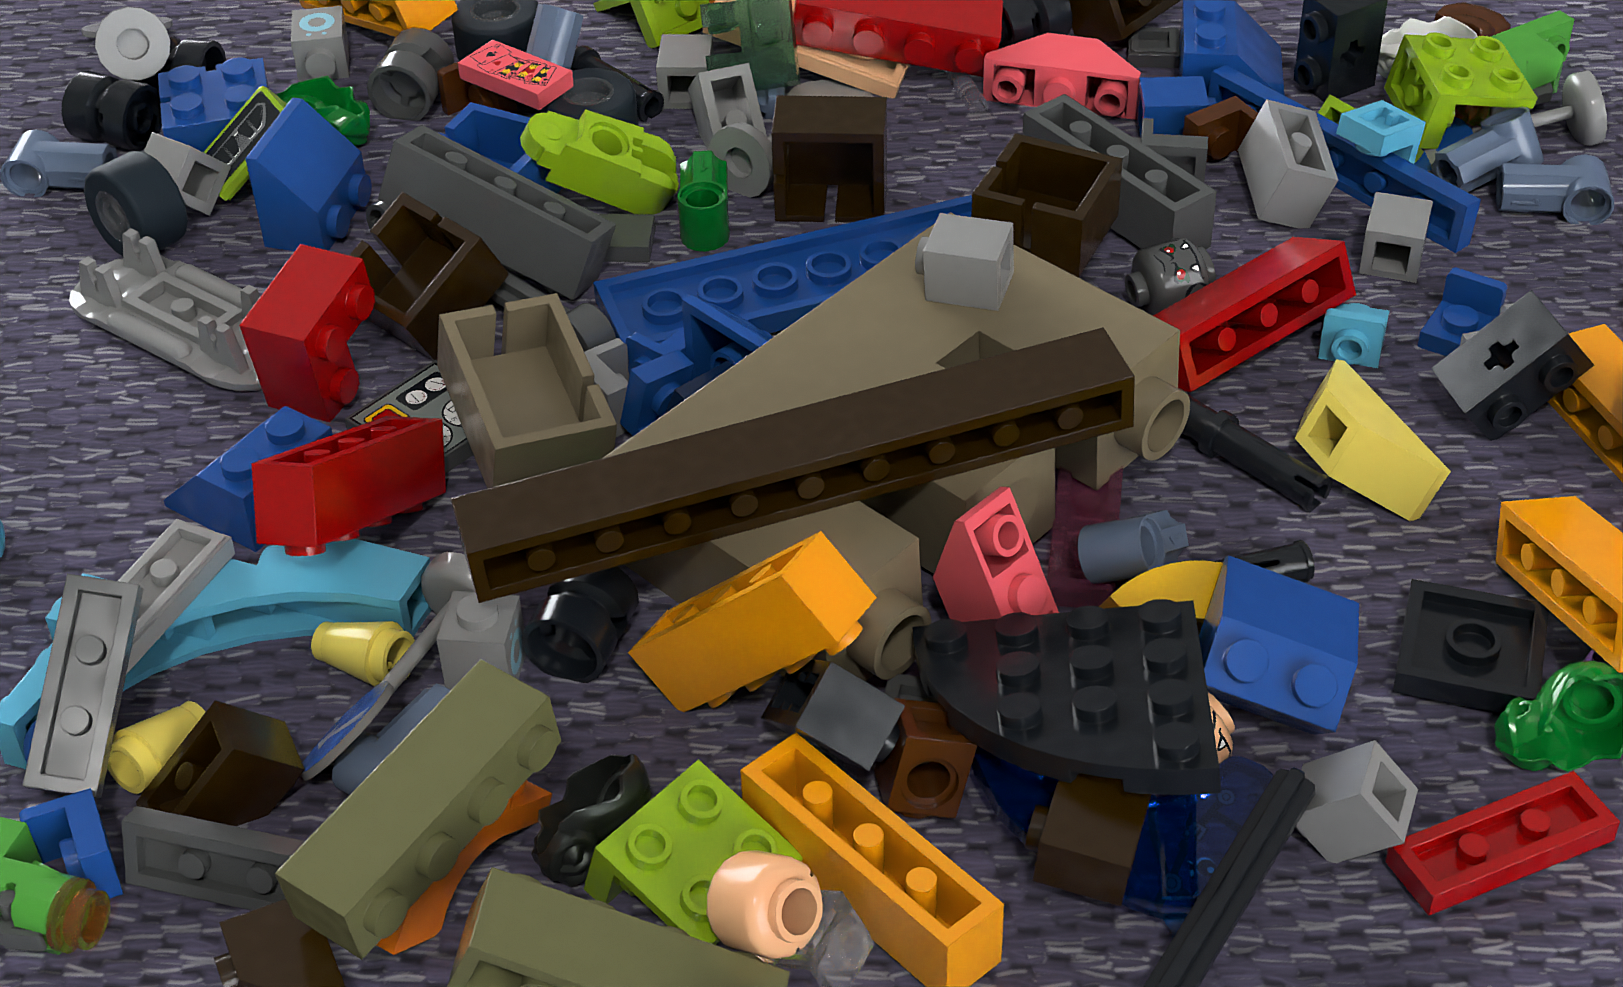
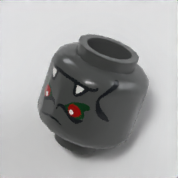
M1175 238L1140 249L1132 260V273L1125 276V288L1131 304L1137 308L1142 306L1146 313L1153 316L1216 280V272L1212 259L1203 246L1196 247L1186 238Z

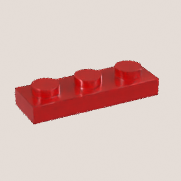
M1571 771L1408 835L1405 838L1404 844L1388 848L1385 862L1427 915L1430 916L1614 841L1620 820L1575 771Z

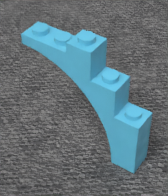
M359 539L329 542L326 544V552L312 556L286 555L284 546L270 545L262 552L257 565L230 559L128 672L123 691L153 674L204 654L257 641L313 636L316 628L326 621L334 623L393 621L414 637L432 610L424 598L421 576L430 563V557ZM85 573L81 574V576L100 578ZM62 597L54 603L51 611L45 617L52 640ZM52 644L40 653L33 667L12 692L0 701V752L5 764L26 769L27 762L23 752L24 738L30 726L37 719Z

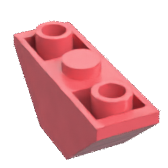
M1045 33L986 53L984 58L983 100L1037 107L1066 94L1097 115L1136 120L1141 72L1099 39Z
M999 487L954 521L933 575V580L950 619L968 622L999 619L1004 615L1017 612L1031 615L1059 613L1010 487Z

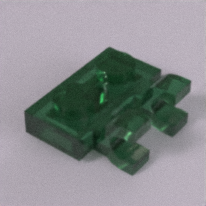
M737 0L700 5L702 26L704 28L708 27L710 35L729 32L739 27L742 52L705 56L707 71L749 63L756 91L801 85L792 0Z

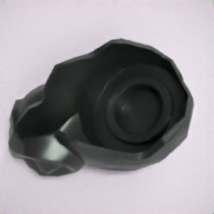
M635 754L628 756L610 755L572 773L567 778L566 791L562 800L538 811V822L541 829L534 838V849L531 854L534 861L538 863L542 874H545L552 881H560L569 887L585 884L595 847L651 799L648 772L639 757Z

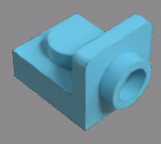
M1381 100L1341 113L1336 134L1355 143L1356 149L1366 155L1382 157L1392 152L1414 164L1426 122Z
M1342 303L1335 308L1327 309L1323 322L1318 359L1330 361L1338 359L1346 361L1349 365L1354 364L1378 368L1389 311L1371 308L1360 303Z

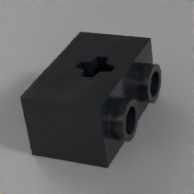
M1304 0L1293 80L1303 90H1308L1323 102L1327 100L1329 95L1340 99L1375 86L1388 0Z
M1531 290L1431 369L1466 416L1492 441L1499 439L1508 431L1519 426L1526 417L1560 391L1570 387L1577 378L1592 368L1594 364Z
M812 659L798 671L792 674L786 672L761 719L790 736L797 732L831 760L870 771L875 760L882 762L896 745L900 736L897 720L905 705L831 661Z

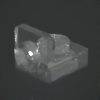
M821 890L823 902L822 918L818 929L805 948L791 957L777 959L757 957L762 962L776 967L810 970L821 987H851L872 951L874 941L842 891Z

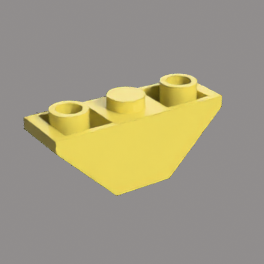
M1335 360L1306 407L1295 439L1329 477L1408 521L1419 519L1451 471L1346 361Z

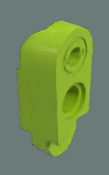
M586 109L579 120L547 111V113H537L532 116L521 134V146L525 153L537 161V165L550 169L545 181L633 214L660 213L669 205L677 193L679 181L676 171V156L670 144L659 136L644 132L643 127Z

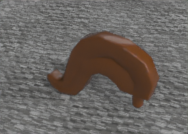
M1464 2L1444 5L1436 12L1434 20L1437 21L1444 16L1452 17L1477 33V36L1491 37L1511 28L1510 23L1503 15L1486 7Z

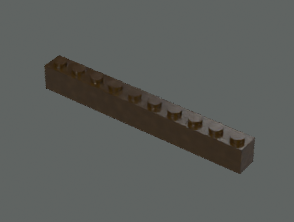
M1103 327L450 499L478 602L482 603L1134 427L1135 376Z

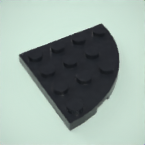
M1155 599L1138 606L1106 609L1097 606H1083L1070 612L1042 615L1017 612L1004 615L999 619L968 622L943 619L935 621L930 625L912 627L917 669L928 697L934 696L947 710L948 722L953 728L972 743L994 756L1030 772L1072 783L1079 773L1122 779L1123 790L1129 793L1163 795L1221 793L1219 761L1193 600L1174 602L1167 599Z

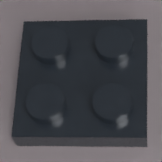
M1412 579L1392 692L1499 713L1504 712L1507 704L1517 697H1522L1525 700H1534L1541 690L1549 610L1537 601Z

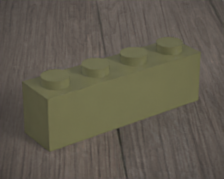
M480 659L274 873L293 916L363 960L381 939L389 937L400 927L405 919L407 910L434 881L441 880L451 871L458 859L459 853L484 826L494 823L502 815L511 796L532 773L542 770L551 761L557 746L562 741L550 697Z
M491 867L470 907L447 987H787L790 971L762 962L761 959L753 954L741 951L733 952L693 938L679 928L659 926L616 911L614 907L605 902L585 900L542 885L531 876L517 873L511 874Z

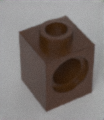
M894 698L905 705L897 720L900 736L890 754L882 762H876L874 769L884 805L891 811L910 818L921 819L928 816L956 818L977 745L949 724L947 710L940 703ZM931 761L926 765L915 767L923 762Z

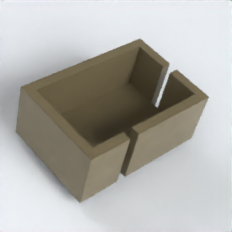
M557 293L504 303L501 355L494 356L496 311L493 305L439 314L437 366L487 489L602 459L614 450L617 423L599 384L594 385L595 375Z

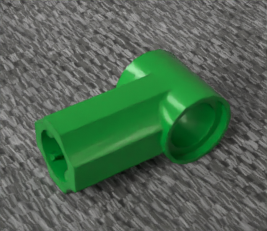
M712 150L693 151L692 156L687 161L682 162L680 166V189L677 194L680 238L682 244L687 248L706 252L723 247L730 237L727 161L720 160Z

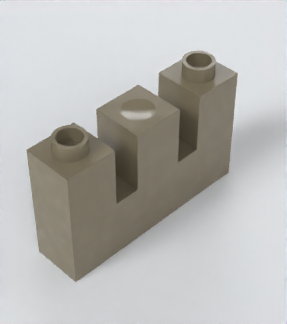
M934 223L603 458L1103 327L1135 376L1134 427L624 565L680 604L822 531L877 598L859 618L858 622L863 626V630L851 644L832 656H829L825 650H822L813 659L831 661L865 682L873 675L884 680L892 679L897 674H902L916 660L912 627L931 624L930 612L923 606L921 566L934 574L954 521L999 487H1010L1033 544L1055 526V467L1097 491L1138 456L1154 461L1164 456L1174 446L1184 430L1190 412L1188 394L1178 389L1180 329L1014 245V274L999 311L926 301L924 274H917L915 259L921 237L930 236L935 225ZM782 668L777 673L784 677L786 671Z

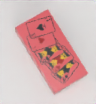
M491 40L458 62L460 79L537 110H541L574 87L572 70L495 40Z

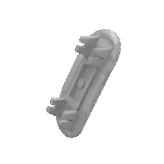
M131 228L122 234V259H114L97 267L96 261L88 256L79 262L80 281L71 291L69 298L70 306L78 317L117 335L216 387L233 391L262 390L239 326L261 297L257 288L247 285L242 289L194 265L170 260L160 255L154 239L148 236L140 239L139 232Z

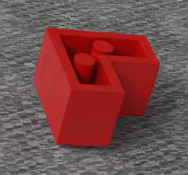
M300 244L239 326L268 407L281 409L287 406L308 417L331 422L340 410L354 399L360 382L347 342L360 323L370 316L376 302L374 289L371 287L362 258Z

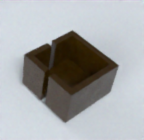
M776 95L771 131L773 174H775L773 183L775 221L824 222L828 185H838L835 222L851 223L885 215L887 195V97Z
M1015 133L996 159V167L991 166L973 191L971 217L1013 223L1014 245L1079 278L1118 217L1123 158Z
M404 192L397 197L370 230V233L401 268L395 275L375 250L363 240L350 253V256L363 259L371 287L374 289L376 302L367 320L432 361L438 358L439 314L483 307L510 275L480 236L447 217L442 219L437 211Z

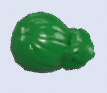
M327 75L293 83L283 92L276 94L287 104L292 98L303 99L354 146L357 147L367 142V137L370 133V110L366 102L355 100L353 86L340 88Z
M1596 660L1572 663L1561 668L1546 680L1534 700H1525L1522 697H1517L1507 704L1505 711L1500 714L1494 725L1496 735L1494 743L1496 748L1516 766L1531 771L1543 770L1552 764L1569 772L1586 766L1593 760L1620 759L1623 754V673H1619L1612 666L1603 662H1597Z

